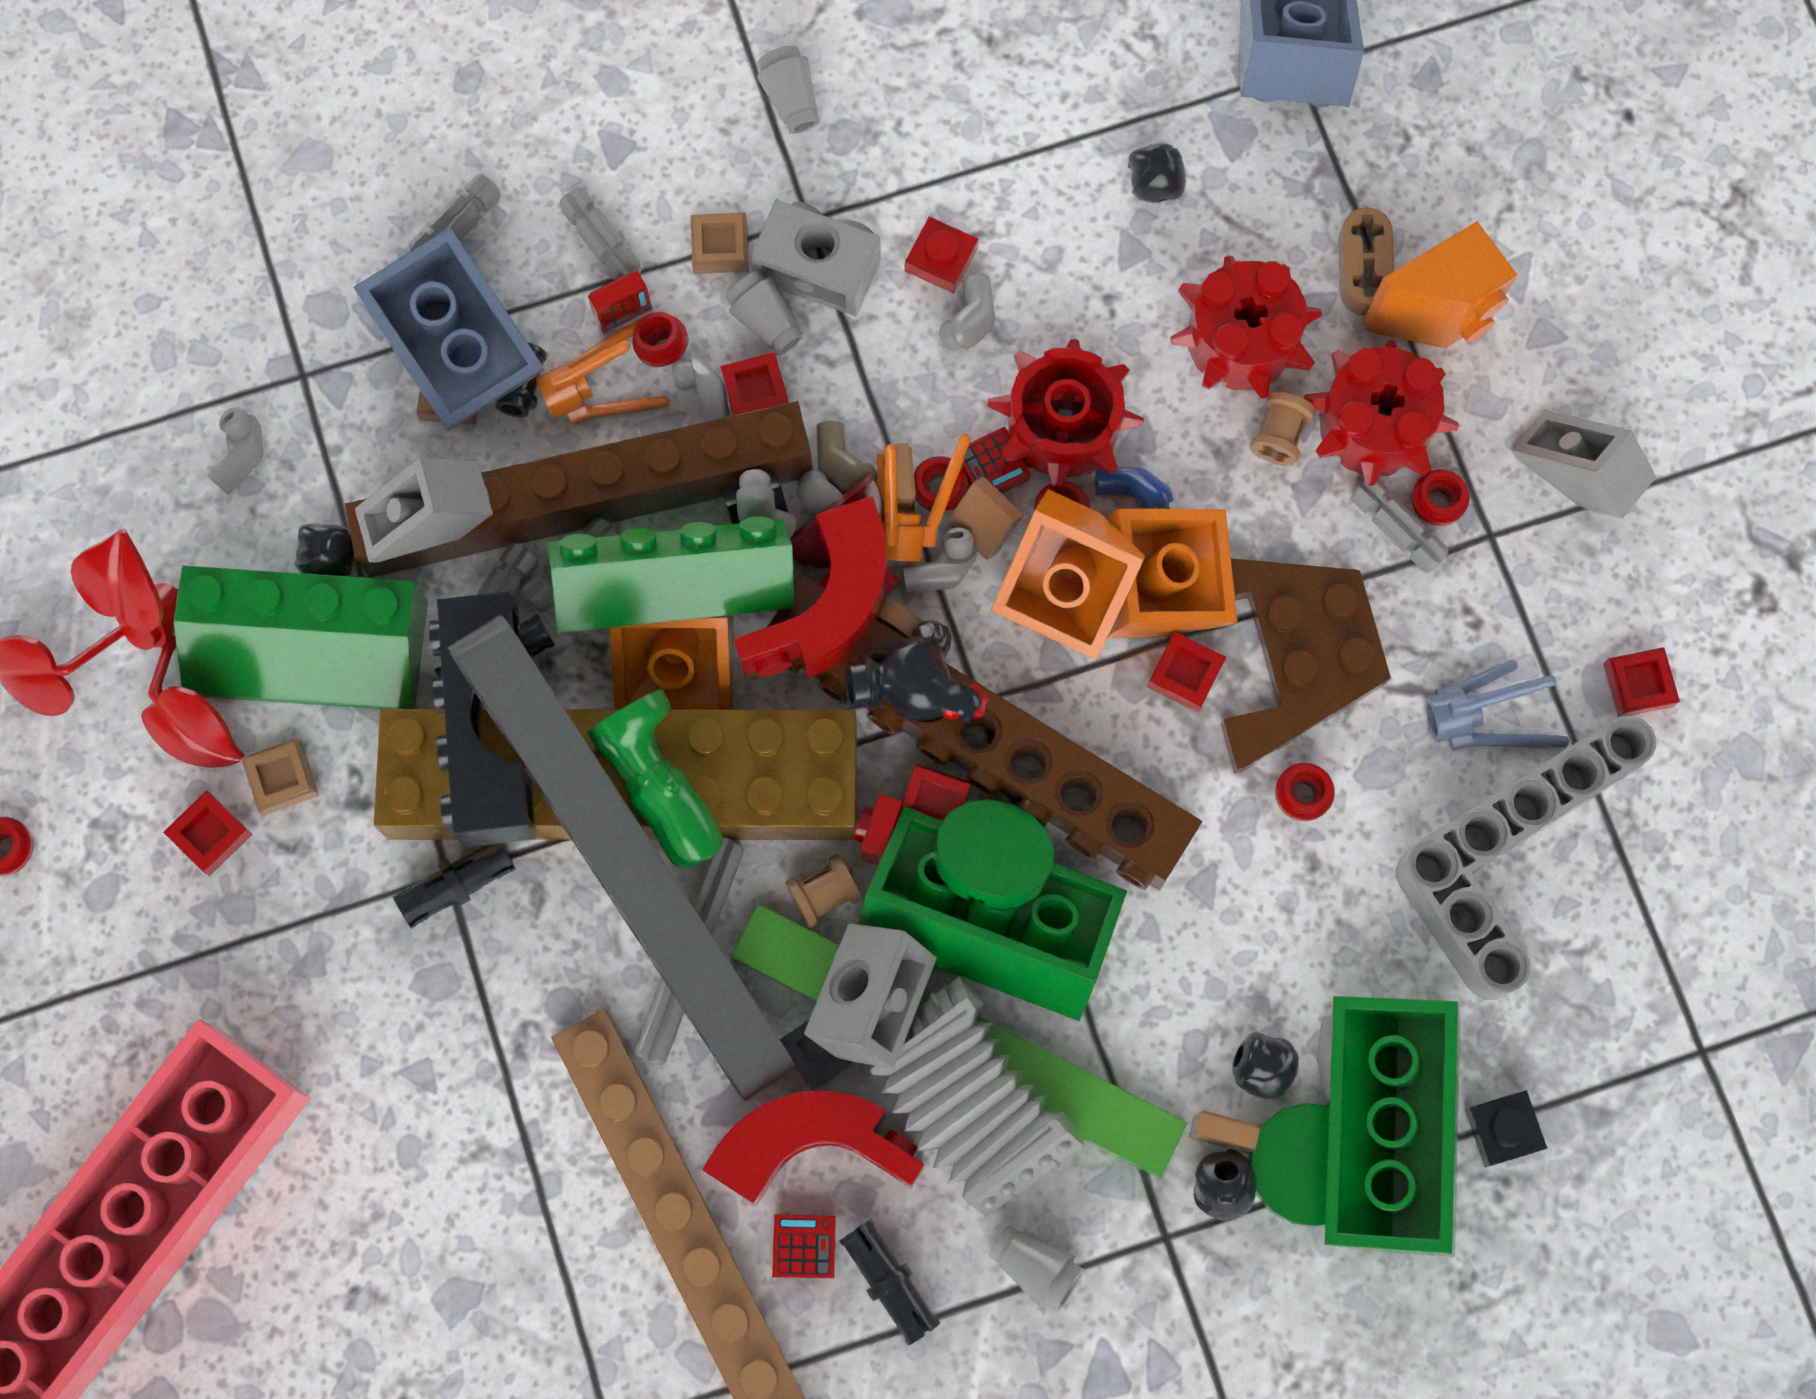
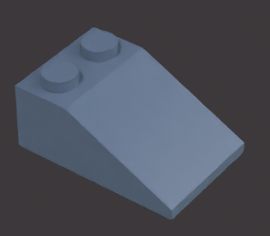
M1241 0L1238 59L1241 97L1254 98L1263 102H1273L1276 100L1302 102L1316 107H1327L1330 105L1350 106L1364 53L1357 0Z
M451 227L353 287L363 306L447 431L545 371Z

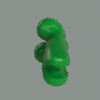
M659 689L596 724V727L589 730L587 734L598 753L609 762L617 774L624 780L629 803L649 825L666 856L676 867L687 869L712 858L721 849L723 839L712 813L695 792L685 774L680 769L673 767L669 761L664 759L659 751L654 731L656 726L665 719L671 707L663 689Z

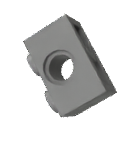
M775 199L751 254L752 271L760 270L766 278L773 277L780 290L857 317L881 260L880 236L874 234L869 227L860 222L846 220L842 223L825 217L818 209L807 203L793 202L789 204ZM818 247L832 252L826 258L818 260L805 255L809 250Z
M848 923L804 1034L838 1059L894 1069L937 957L905 931Z

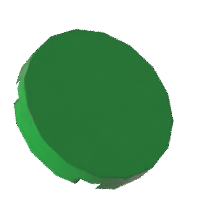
M988 799L967 802L949 812L939 826L933 859L940 878L955 894L966 900L969 899V896L984 901V907L1003 909L1021 906L1039 895L1053 869L1054 847L1047 830L1032 814L1011 803Z
M1302 1103L1279 1110L1259 1127L1260 1132L1256 1149L1250 1152L1248 1161L1256 1174V1196L1270 1213L1291 1224L1318 1227L1325 1225L1329 1106Z

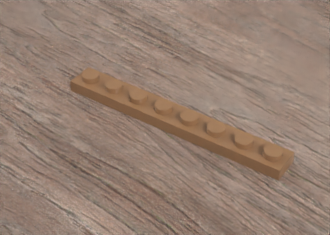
M602 1009L552 1036L551 1039L733 1399H806L608 1012Z

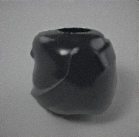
M1163 143L1149 145L1131 152L1128 158V168L1132 172V193L1139 200L1158 203L1176 200L1183 195L1186 186V171L1183 157L1178 148Z
M318 523L302 525L298 531L297 560L294 562V565L303 574L349 577L355 562V554L351 534L348 529L343 526Z
M1256 1031L1250 1033L1239 1045L1233 1060L1232 1073L1236 1084L1247 1093L1263 1099H1276L1284 1096L1294 1082L1299 1070V1057L1295 1048L1288 1040L1273 1038Z
M1228 1149L1225 1152L1210 1153L1199 1162L1194 1173L1196 1177L1194 1187L1196 1205L1205 1214L1220 1220L1232 1221L1244 1216L1253 1206L1256 1196V1174L1247 1158L1234 1149Z

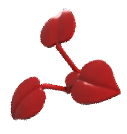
M121 529L102 542L83 550L71 565L72 581L83 600L97 613L107 617H116L117 622L120 624L117 628L67 663L56 665L51 651L37 639L22 635H10L0 639V684L20 704L44 716L61 715L67 712L74 703L75 695L73 688L63 676L71 674L123 636L132 645L142 650L161 647L162 650L148 690V696L154 703L148 705L141 714L142 722L152 739L160 748L174 758L199 767L215 768L230 766L239 763L241 758L246 756L235 745L229 728L221 715L203 696L193 690L178 686L162 690V684L172 653L177 648L174 635V615L178 589L165 583L154 584L142 557L126 529Z

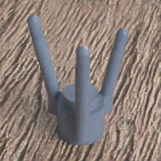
M1509 660L1456 685L1436 689V695L1426 697L1425 699L1426 714L1432 735L1436 742L1449 740L1452 750L1470 746L1566 747L1569 745V738L1567 736L1473 733L1475 727L1483 726V707L1552 687L1557 682L1556 678L1553 675H1548L1481 695L1471 692L1515 671L1518 663L1515 660Z

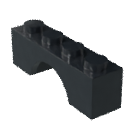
M509 591L437 599L438 620L429 621V640L433 656H441L442 677L433 678V698L437 713H445L446 735L437 736L436 741L440 770L442 772H449L450 793L442 794L440 800L445 831L453 830V835L463 847L536 839L532 780L523 765L503 760L484 747L480 734V714L483 704L447 648L498 615L503 616L521 642L519 610Z

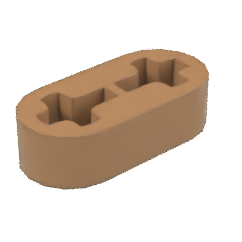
M1370 207L1358 208L1348 215L1338 240L1341 300L1348 310L1366 316L1382 279L1394 272L1393 229L1391 221L1383 212ZM1359 227H1367L1369 235L1375 237L1369 253H1363L1362 237L1356 235ZM1364 270H1369L1370 285L1376 288L1373 297L1364 296L1363 288L1358 286Z

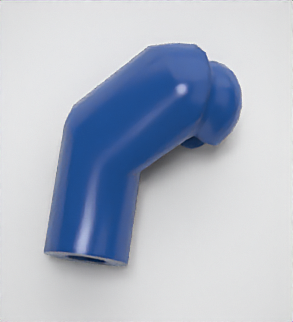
M1118 467V470L1110 475L1096 468V495H1131L1141 502L1140 509H1170L1169 503L1174 500L1171 488L1148 470L1141 467Z

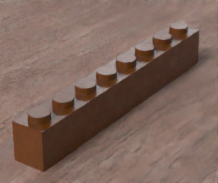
M794 401L481 472L489 494L493 515L458 540L381 562L368 561L355 508L366 499L345 503L355 558L367 575L373 578L504 548L511 542L521 544L583 530L593 519L598 517L605 519L608 523H613L722 498L720 490L738 484L741 474L747 470L759 469L766 473L774 470L779 483L784 484L799 480L802 474L813 470L799 402Z

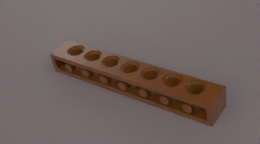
M802 575L794 586V609L778 610L767 627L805 613L819 600L825 588ZM876 620L859 646L845 659L825 672L814 676L820 680L817 684L818 687L834 700L847 704L849 700L845 685L846 662L858 661L862 656L871 657L876 663L883 662L892 647L906 640V638ZM801 658L791 660L792 665L787 669L795 674H798L801 668L805 670ZM948 664L947 667L952 679L966 686L978 684L981 691L988 696L989 701L985 706L984 716L980 718L974 717L969 723H964L961 719L948 720L944 717L915 721L906 719L889 703L880 701L879 706L874 711L867 713V718L884 731L895 735L900 729L918 741L916 748L932 761L946 765L947 761L950 760L966 770L968 773L965 778L982 792L995 796L1000 791L1018 803L1017 807L1032 814L1043 827L1049 822L1068 834L1065 839L1066 842L1080 853L1094 859L1098 854H1101L1119 865L1116 873L1128 883L1142 890H1147L1149 885L1159 891L1161 890L1203 822ZM978 725L988 729L994 740L985 748L975 749L963 742L961 738L962 732L970 726ZM1030 756L1039 761L1043 768V773L1036 779L1024 780L1014 774L1011 769V763L1018 757ZM1069 787H1081L1089 792L1093 805L1085 811H1073L1065 806L1061 793ZM1122 817L1134 819L1142 828L1143 838L1134 843H1126L1119 840L1113 833L1112 822Z

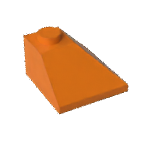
M733 615L609 628L615 709H622L652 692L663 689L670 702V710H732Z

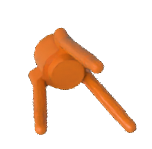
M640 319L622 328L570 362L536 378L541 394L553 419L567 414L571 424L575 425L589 418L645 411L669 405L670 400L666 396L586 406L584 403L585 400L594 397L585 375L629 351L630 344L627 340L633 337L634 329Z
M962 434L959 438L926 525L920 524V513L897 510L896 447L893 444H888L885 447V451L877 453V485L882 493L884 503V522H882L885 533L887 559L921 561L923 546L936 547L938 526L971 441L968 434Z

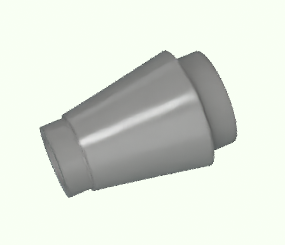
M797 46L781 47L762 56L758 60L760 73L757 79L783 122L787 125L789 133H801L815 127L820 120L817 114L808 58L801 56Z
M755 270L739 280L725 295V299L731 305L729 313L769 348H772L778 356L789 351L803 338L804 334L798 328V324L773 277L766 278L760 270Z
M1010 1225L1002 1231L989 1252V1257L998 1262V1265L1040 1308L1046 1304L1056 1312L1068 1300L1084 1273V1269L1073 1262L1074 1255L1021 1231L1018 1232Z

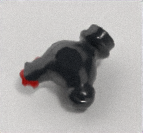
M934 620L923 621L913 629L911 637L894 645L883 662L876 663L871 657L862 656L858 661L846 662L845 664L846 691L849 704L853 710L867 708L869 711H874L879 706L880 701L889 703L906 719L923 721L944 717L948 720L961 719L964 723H969L972 718H980L985 715V706L988 704L989 698L981 691L978 684L966 686L952 679L945 661L951 647V634L947 626Z

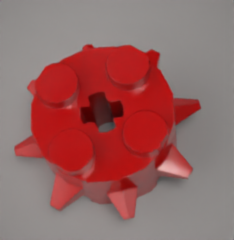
M1228 255L1224 257L1223 267L1209 273L1202 285L1183 282L1178 292L1192 310L1188 327L1172 335L1170 341L1172 345L1188 347V351L1197 369L1202 373L1205 370L1202 381L1204 388L1210 390L1223 381L1227 383L1226 388L1231 390H1255L1257 395L1264 399L1269 396L1270 384L1274 383L1286 368L1310 371L1315 361L1300 340L1306 325L1320 318L1322 311L1320 308L1307 307L1306 300L1297 282L1291 278L1290 267L1287 265H1281L1276 261H1236L1233 256Z
M1070 339L1067 347L1051 348L1045 351L1044 356L1039 359L1023 351L1015 354L1014 360L1018 373L1011 393L1009 395L989 398L987 407L1008 416V431L1011 438L1001 453L1004 460L1007 462L1023 458L1027 467L1049 475L1052 486L1061 487L1065 477H1079L1083 474H1092L1096 471V468L1110 475L1117 471L1118 466L1113 449L1119 431L1142 427L1144 424L1143 417L1125 409L1122 383L1130 371L1125 364L1105 367L1101 363L1102 358L1095 353L1081 349L1077 339ZM1061 409L1072 411V416H1061L1059 411Z
M1388 340L1384 347L1361 348L1352 355L1339 349L1331 353L1336 376L1329 391L1304 395V399L1314 405L1316 410L1320 411V435L1323 440L1315 450L1320 458L1338 455L1342 459L1340 463L1346 469L1362 474L1365 484L1368 486H1374L1379 476L1393 475L1398 469L1407 467L1423 477L1431 473L1432 469L1426 448L1434 434L1458 431L1459 427L1457 421L1443 414L1445 411L1444 391L1440 382L1446 375L1444 370L1436 368L1431 360L1420 358L1416 354L1397 348V344L1393 340ZM1378 409L1387 413L1388 416L1378 413Z

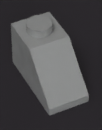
M1545 409L1511 449L1515 458L1579 507L1623 518L1656 478L1632 430Z
M428 457L416 459L355 508L369 562H381L458 540L493 515L489 494L484 484L478 460Z

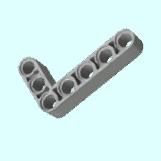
M1623 715L1613 719L1421 839L1400 858L1396 867V879L1400 888L1461 979L1474 995L1485 1000H1497L1520 989L1527 982L1531 967L1526 950L1473 873L1644 765L1653 756L1656 749V736L1652 727L1645 720L1630 715ZM1611 736H1618L1629 743L1632 750L1631 759L1619 757L1613 751ZM1563 766L1574 767L1582 774L1585 782L1583 790L1572 788L1565 782L1562 775ZM1515 796H1524L1534 803L1537 809L1536 820H1527L1516 812L1514 807ZM1466 826H1476L1486 833L1489 839L1487 851H1478L1468 844L1465 838ZM1418 856L1430 857L1439 865L1441 870L1439 882H1429L1418 874L1416 869V858ZM1453 905L1467 908L1472 913L1474 918L1472 933L1459 931L1452 924L1450 909ZM1487 955L1496 956L1506 964L1509 976L1506 984H1498L1487 976L1484 969Z

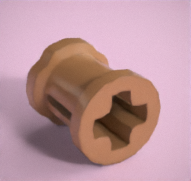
M1273 392L1269 394L1265 404L1269 412L1261 433L1252 439L1249 448L1257 457L1281 466H1293L1294 463L1298 462L1301 455L1297 446L1304 427L1313 421L1316 409L1314 405L1300 396L1286 392Z
M838 854L829 858V865L804 879L797 881L791 878L785 882L794 904L809 928L818 925V917L845 902L850 901L855 904L862 900L851 874Z

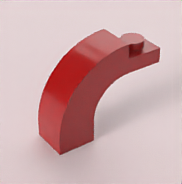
M873 496L816 514L818 534L831 568L825 591L809 610L798 617L733 639L744 676L757 672L759 677L772 676L791 667V660L801 658L808 678L825 672L845 659L869 633L881 609L887 581L885 533Z
M805 1091L776 1098L748 1113L725 1134L702 1170L757 1206L781 1168L793 1157L809 1149L832 1146L850 1150L909 1188L913 1187L925 1164L915 1158L920 1151H917L918 1146L891 1129L885 1138L875 1133L886 1116L884 1108L866 1099L842 1092Z

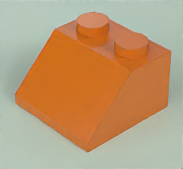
M1476 221L1385 276L1362 324L1369 333L1447 348L1462 338L1467 343H1470L1480 338L1494 326L1493 316L1508 303L1509 299L1506 294L1518 274L1479 222Z
M1048 489L1032 515L991 611L1097 660L1144 561L1145 555L1101 513Z
M1117 509L1106 517L1113 526L1145 555L1144 561L1107 639L1159 638L1173 635L1174 631L1182 634L1237 623L1226 509Z

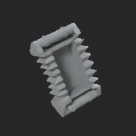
M959 976L938 993H931L930 999L916 1010L894 1069L870 1065V1071L873 1075L889 1076L882 1092L899 1094L892 1113H909L904 1131H921L917 1151L938 1149L933 1168L953 1165L948 1184L966 1180L962 1195L963 1199L968 1205H971L988 1217L1009 1200H1016L1017 1194L1054 1167L1059 1168L1063 1160L1084 1146V1142L1065 1112L1044 1110L1046 1095L1032 1097L1035 1084L1020 1085L1022 1071L1006 1070L1010 1054L995 1055L1001 1039L987 1038L993 1023H978L984 1003L969 984Z

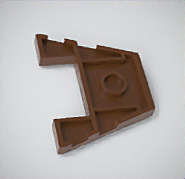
M1231 558L1235 601L1241 599L1249 600L1278 705L1275 708L1223 719L1221 728L1234 774L1241 773L1252 767L1257 761L1293 742L1301 734L1324 720H1329L1383 687L1391 679L1360 570Z

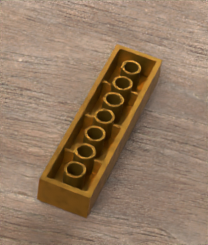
M380 709L373 826L388 840H457L453 835V830L445 831L441 816V795L449 794L450 786L449 772H442L440 770L436 746L437 736L446 735L445 713L438 714L436 709ZM482 709L480 714V734L484 747L503 760L522 765L487 710ZM565 709L649 840H657L649 825L629 803L624 780L617 774L609 762L598 753L587 734L589 730L597 726L596 724L621 709ZM669 710L665 719L656 726L654 737L659 751L664 759L669 761L673 767L680 769L685 774L695 792L712 813L722 837L732 840H854L856 831L857 782L856 710ZM532 780L536 839L533 840H571Z

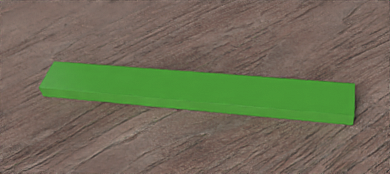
M758 904L730 957L732 960L817 1002L840 945ZM924 990L918 1008L930 999L931 991ZM979 1017L978 1023H991ZM995 1024L992 1025L987 1038L1001 1039L995 1055L1010 1054L1006 1070L1022 1071L1020 1085L1035 1084L1032 1097L1046 1095L1044 1110L1065 1112L1082 1140L1158 1179L1162 1178L1187 1122Z

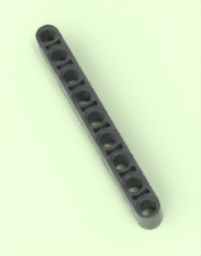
M496 616L447 647L462 674L741 1098L747 1101L796 1067L784 1045L503 616Z

